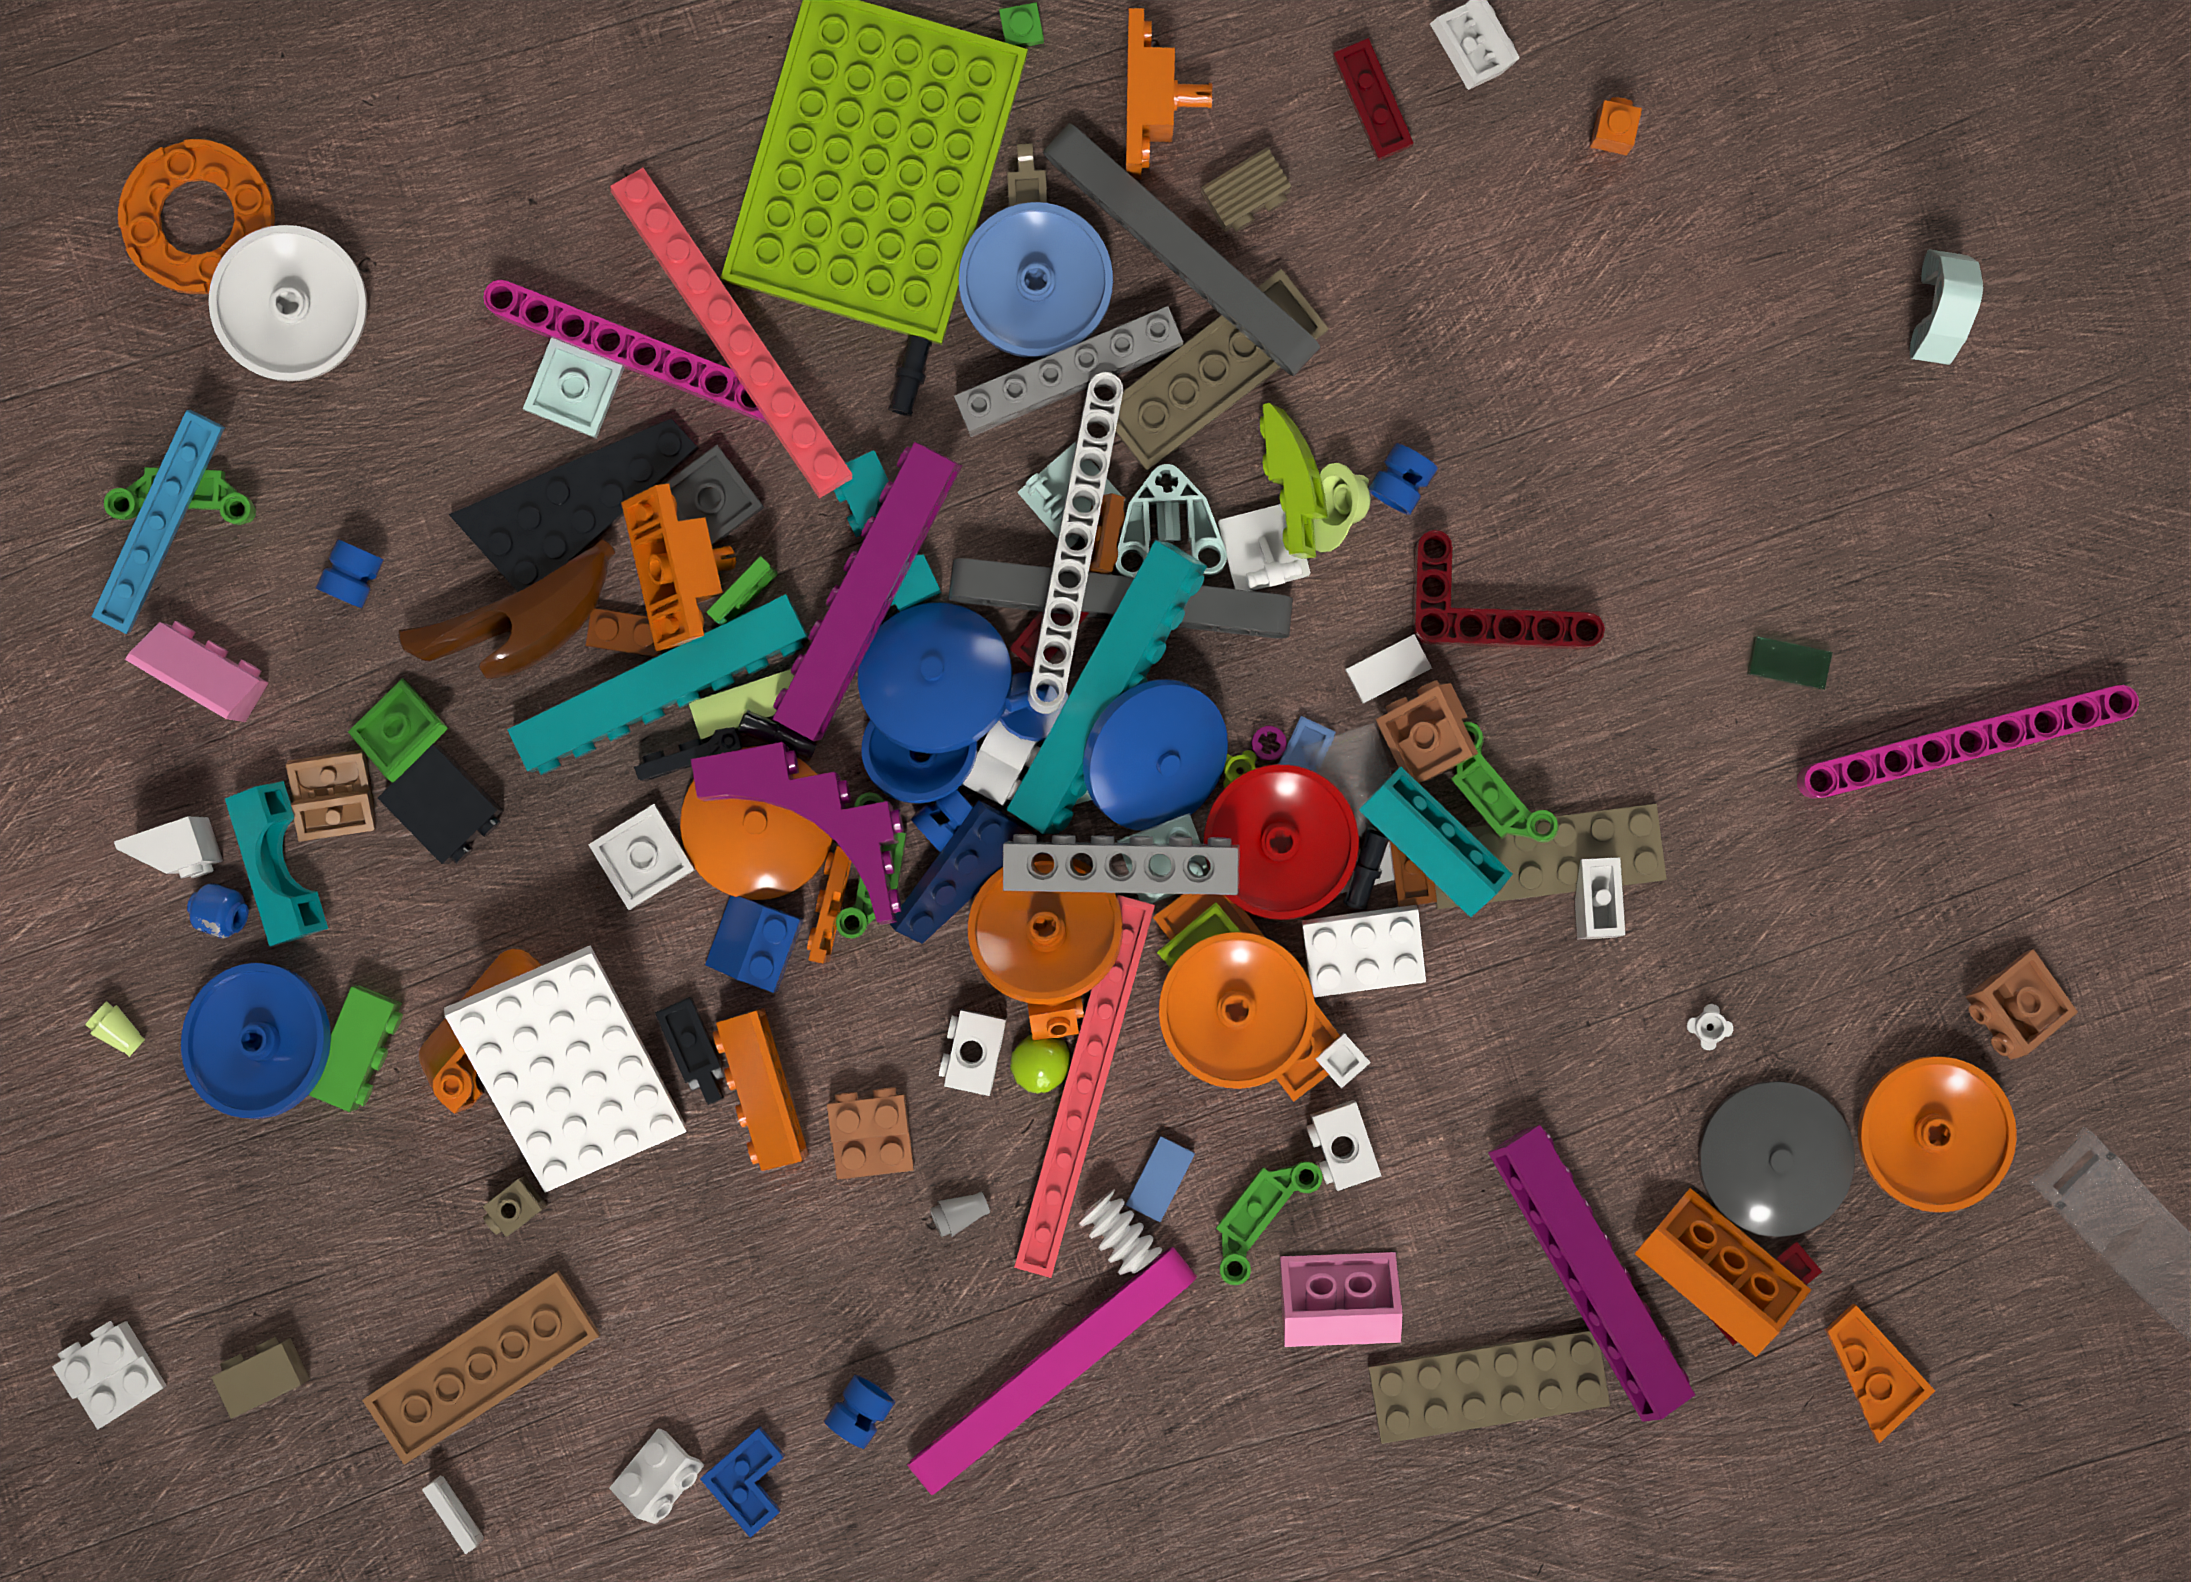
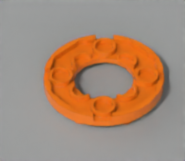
M188 139L181 143L156 149L134 168L126 180L120 196L118 226L121 228L129 257L149 278L177 292L209 294L213 274L225 253L246 235L266 227L275 226V211L269 187L263 176L250 161L237 151L221 143L203 139ZM206 181L216 184L227 193L234 209L235 221L230 236L220 247L211 252L191 255L177 250L168 242L162 231L161 212L165 200L175 188L187 182Z

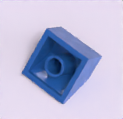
M730 895L705 965L742 982L772 993L777 992L804 919L753 900Z

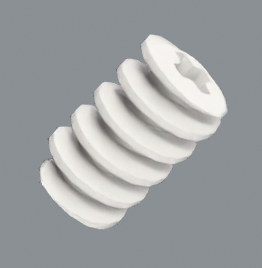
M1112 1189L1085 1212L1079 1224L1081 1227L1091 1223L1095 1225L1089 1237L1092 1239L1103 1235L1104 1239L1099 1249L1100 1251L1110 1247L1114 1249L1108 1261L1112 1263L1122 1259L1123 1264L1118 1271L1120 1275L1130 1271L1135 1274L1154 1260L1163 1249L1156 1247L1148 1250L1154 1238L1151 1235L1139 1238L1144 1228L1143 1224L1137 1223L1129 1226L1134 1213L1132 1211L1119 1213L1124 1205L1123 1199H1117L1110 1202L1109 1200L1115 1189Z

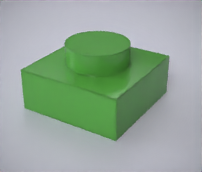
M1037 2L999 9L1005 43L1019 47L1044 44Z

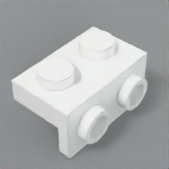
M1469 0L1465 5L1437 17L1430 23L1468 90L1503 74L1519 60V55L1515 50L1513 42L1508 38L1495 15L1494 9L1487 0Z
M658 1428L609 1489L636 1518L656 1524L670 1513L673 1503L682 1492L694 1484L697 1474L704 1467V1464L699 1459L689 1456L666 1431Z

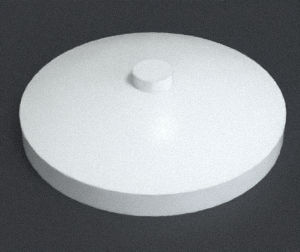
M278 225L266 227L246 235L236 242L222 257L210 284L209 313L219 341L225 350L242 366L256 374L274 380L303 381L331 371L341 364L354 350L363 333L367 318L368 303L365 284L354 261L333 240L305 227Z

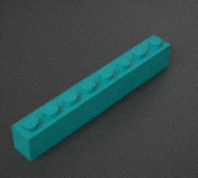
M1155 540L1007 808L1009 812L1042 834H1058L1068 826L1073 817L1071 810L1077 799L1087 792L1083 774V758L1086 743L1095 722L1107 706L1118 696L1132 687L1147 682L1146 675L1151 666L1157 663L1166 650L1165 641L1171 630L1176 629L1185 616L1184 607L1190 596L1195 595L1201 588L1204 581L1203 573L1207 565L1171 543Z
M785 594L705 633L700 638L680 645L507 730L528 772L539 771L540 775H544L561 767L562 765L559 760L573 754L576 759L596 750L594 743L608 737L609 741L612 742L631 732L629 726L643 720L644 724L647 725L664 717L665 712L663 709L677 703L679 708H682L699 700L698 692L712 686L713 690L717 691L734 683L733 675L747 670L748 674H752L769 666L770 664L767 659L781 653L783 658L802 650L804 648L802 642L808 639V635L790 597Z

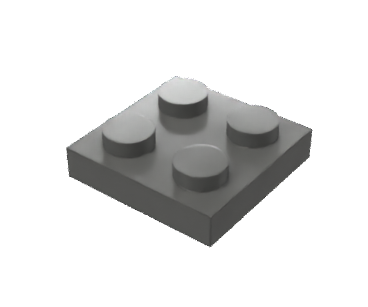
M718 445L714 446L665 483H669L671 494L677 502V520L684 521L705 517L712 547L765 508Z

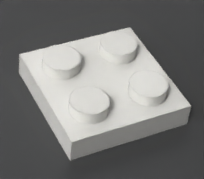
M656 804L651 805L588 844L628 910H632L696 870Z

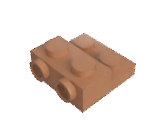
M1438 680L1417 689L1419 696L1409 702L1404 697L1387 705L1385 708L1388 713L1376 719L1398 767L1401 766L1419 784L1478 754L1462 721L1468 717L1452 684L1440 685Z
M2034 949L2024 952L2004 970L1990 976L1966 996L1971 1004L1969 1006L1971 1017L1979 1024L1987 1026L1994 1036L1991 1039L1993 1048L2000 1055L2008 1056L2010 1060L2028 1055L2078 1013Z
M896 1087L873 1090V1097L859 1099L858 1092L840 1093L834 1095L835 1101L827 1103L837 1180L914 1171L906 1093L896 1094Z

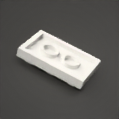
M1417 905L1301 920L1308 979L1314 997L1426 982Z

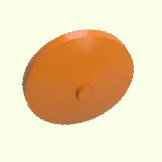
M759 746L743 747L741 750ZM797 757L799 773L793 774L794 779L818 775L808 764ZM694 780L686 793L680 817L681 837L689 860L708 883L734 897L740 896L749 900H766L792 893L810 881L820 870L827 859L834 840L815 823L791 810L772 804L741 799L702 801L697 798Z
M1038 854L1035 856L1034 864L1040 872L1049 873L1053 870L1054 860L1050 854ZM1073 858V866L1078 872L1085 874L1092 871L1093 868ZM1003 867L995 872L981 887L973 901L968 919L969 945L975 963L982 975L993 987L1003 994L1031 1004L1061 1003L1079 997L1091 990L1111 970L1119 955L1123 939L1122 914L1115 893L1003 891Z
M1245 932L1213 935L1187 949L1169 970L1159 999L1161 1031L1175 1059L1188 1072L1200 1080L1224 1088H1251L1268 1083L1285 1073L1295 1064L1310 1040L1315 1020V1001L1312 987L1299 962L1286 949L1274 941Z
M1943 1056L1919 1057L1906 1061L1887 1072L1874 1085L1865 1099L1858 1124L1860 1153L1866 1169L1876 1184L1900 1203L1928 1212L1957 1211L1974 1205L1988 1196L2000 1184L2008 1172L2014 1157L2017 1141L2014 1113L2008 1098L2000 1086L1978 1067L1962 1060Z

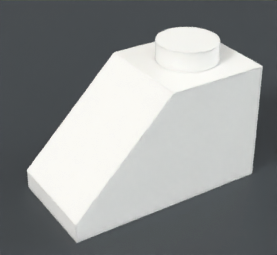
M1620 858L1580 860L1575 896L1577 940L1616 938L1625 935Z

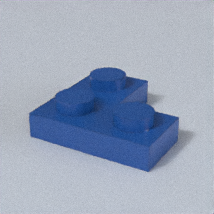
M761 1426L700 1478L750 1538L781 1511L757 1480L781 1461L785 1454Z

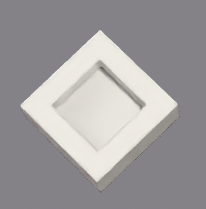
M1345 1033L1339 1036L1315 1058L1341 1088L1371 1063Z

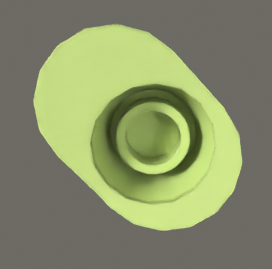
M1341 463L1328 464L1320 473L1328 517L1313 519L1315 548L1319 552H1329L1340 546L1351 525L1363 519L1370 508L1369 479L1364 475L1353 474L1347 466Z

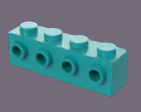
M1401 766L1359 808V811L1470 917L1497 895L1513 875L1507 867Z

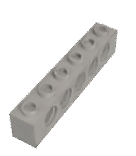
M1167 306L957 394L954 398L970 437H973L1087 389L1091 379L1096 374L1110 372L1118 376L1173 353L1183 346V340Z
M1015 834L1013 835V841H1007L1003 844V891L1238 895L1240 845H1231V838L1224 837L1208 838V844H1192V837H1169V844L1153 843V837L1131 836L1130 843H1114V836L1097 835L1091 836V842H1075V835H1052V842H1037V835ZM1046 852L1052 856L1054 868L1051 872L1043 873L1035 867L1034 858L1037 853ZM1086 853L1092 858L1093 869L1091 872L1084 874L1074 868L1073 857L1075 854ZM1122 853L1131 859L1132 869L1129 873L1119 874L1114 871L1111 865L1114 855ZM1156 854L1167 856L1171 861L1170 872L1165 875L1153 872L1150 867L1151 857ZM1194 855L1205 856L1210 862V871L1201 876L1194 874L1189 868L1190 858Z

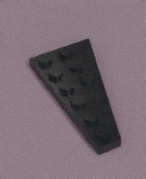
M670 418L448 515L515 590L519 592L580 555L624 516L621 502L660 484L699 448L676 422Z

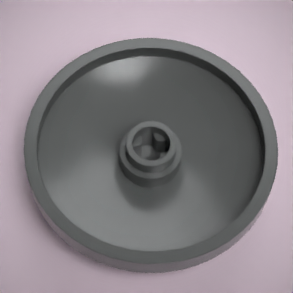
M1760 1082L1734 1092L1723 1100L1710 1115L1699 1142V1174L1711 1202L1730 1221L1760 1235L1773 1237L1791 1236L1818 1226L1828 1219L1843 1202L1854 1174V1145L1847 1124L1840 1113L1820 1094L1789 1082Z

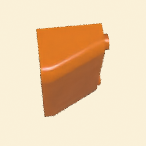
M522 949L506 950L495 959L461 1000L543 965ZM445 1018L423 1043L419 1050V1061L434 1095L443 1105L456 1114L472 1108L484 1092L478 1088L476 1081L477 1072Z

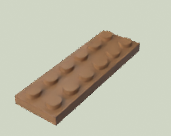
M558 1270L365 1397L362 1401L405 1465L598 1338L601 1334Z

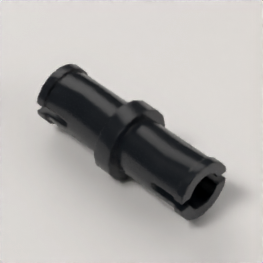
M914 335L908 337L902 365L896 368L895 377L898 379L891 404L888 407L889 411L903 416H912L919 386L924 384L926 378L923 371L930 347H932V342L928 339Z
M748 709L745 710L737 730L738 733L746 734L768 744L783 742L788 746L789 751L794 750L797 756L807 761L811 759L818 740L812 741L783 724L760 716Z
M1370 829L1366 831V837L1358 861H1356L1346 897L1343 900V903L1350 907L1367 910V904L1375 880L1381 877L1382 870L1380 865L1387 844L1390 841L1383 833Z

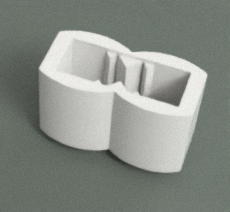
M998 721L988 732L977 753L973 769L962 785L1004 807L1007 800L1012 801L1022 782L1019 780V777L1025 766L1030 768L1041 747L1037 746L1038 741L1020 739L1007 731L1003 724Z

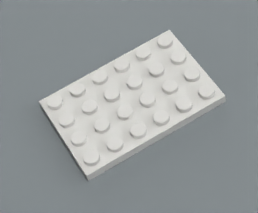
M591 945L444 1008L448 1023L544 1192H548L687 1132L683 1118Z

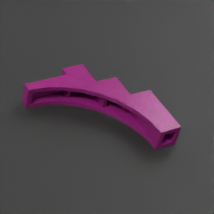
M783 742L691 759L697 798L702 801L741 799L765 802L791 810L815 823L838 843L855 865L869 893L877 923L884 925L897 922L895 913L901 912V902L898 890H891L889 874L895 873L891 851H884V846L899 843L897 833L903 832L899 809L893 810L892 804L888 801L846 809L845 804L851 803L847 780L841 781L840 775L836 772L794 779L793 774L799 773L796 753L794 750L789 751L788 746Z

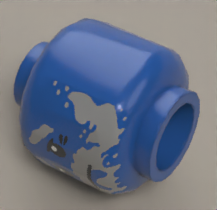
M215 883L206 884L198 892L193 893L187 904V911L193 928L222 939L231 937L234 933L241 931L248 919L249 910L243 895L236 890Z

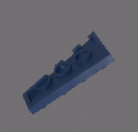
M978 801L902 904L901 912L896 913L897 922L889 924L896 932L923 944L973 898L995 872L1003 867L1004 843L1013 841V835L1037 834L1026 825Z

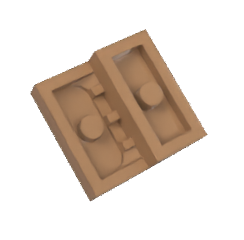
M362 749L289 760L286 763L293 797L291 807L295 817L294 823L299 842L376 829L366 755Z

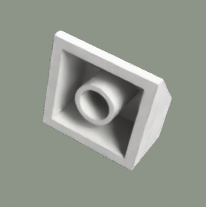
M188 816L114 842L117 850L166 874L179 873L180 878L189 876L196 878L214 871L213 864L223 861L208 817Z

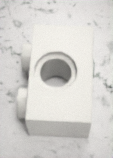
M966 1009L960 1010L959 1017H951L947 1038L954 1039L951 1055L943 1054L939 1076L946 1077L945 1087L990 1096L1007 1018ZM967 1041L978 1042L983 1049L982 1058L976 1062L965 1060L961 1054L963 1043Z
M1354 1100L1310 1114L1313 1124L1306 1127L1313 1147L1321 1146L1325 1160L1319 1162L1326 1184L1333 1182L1334 1187L1339 1191L1381 1176L1359 1108ZM1340 1136L1349 1137L1352 1141L1351 1152L1343 1157L1334 1155L1331 1149L1333 1141Z

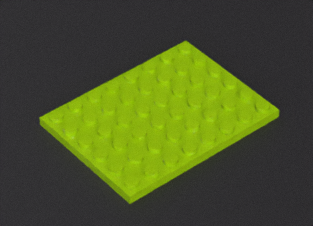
M803 0L720 279L723 282L909 336H919L942 345L959 290L961 258L966 245L977 229L1028 56V49L860 0Z

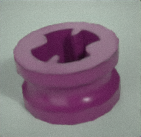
M1265 726L1257 730L1251 741L1253 752L1257 757L1266 761L1275 760L1280 757L1285 751L1287 744L1283 732L1273 726ZM1267 732L1276 735L1275 742L1279 744L1277 752L1274 753L1273 749L1270 750V754H1265L1261 751L1263 745L1258 742V739L1262 734L1264 737L1268 736Z

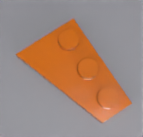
M840 846L836 847L835 853H828L824 874L829 875L826 890H820L815 912L820 913L817 927L811 928L807 950H811L808 960L822 964L830 962L837 931L836 918L842 909L852 861Z
M1852 1304L1825 1329L1877 1443L1883 1441L1935 1392L1933 1387L1857 1305Z

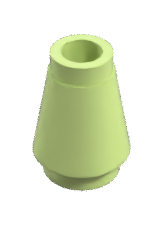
M107 1001L85 1024L92 1030L91 1035L126 1053L129 1057L145 1041V1038L140 1035L139 1031L117 1005L113 1007Z

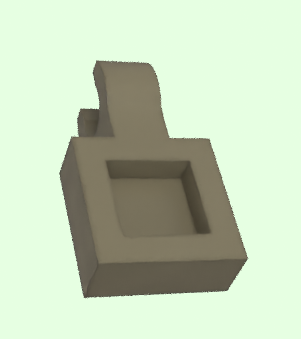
M1017 144L1019 172H1007L1009 207L1030 202L1047 203L1046 170L1034 171L1033 144Z

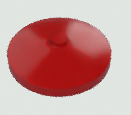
M1278 764L1259 767L1246 772L1232 781L1223 789L1213 803L1207 816L1203 834V844H1208V838L1224 837L1231 838V845H1240L1238 895L1225 896L1243 910L1269 919L1284 920L1303 917L1316 912L1330 903L1342 891L1350 879L1357 861L1359 849L1356 819L1342 793L1330 781L1318 773L1293 765ZM1205 857L1208 870L1210 871V862Z

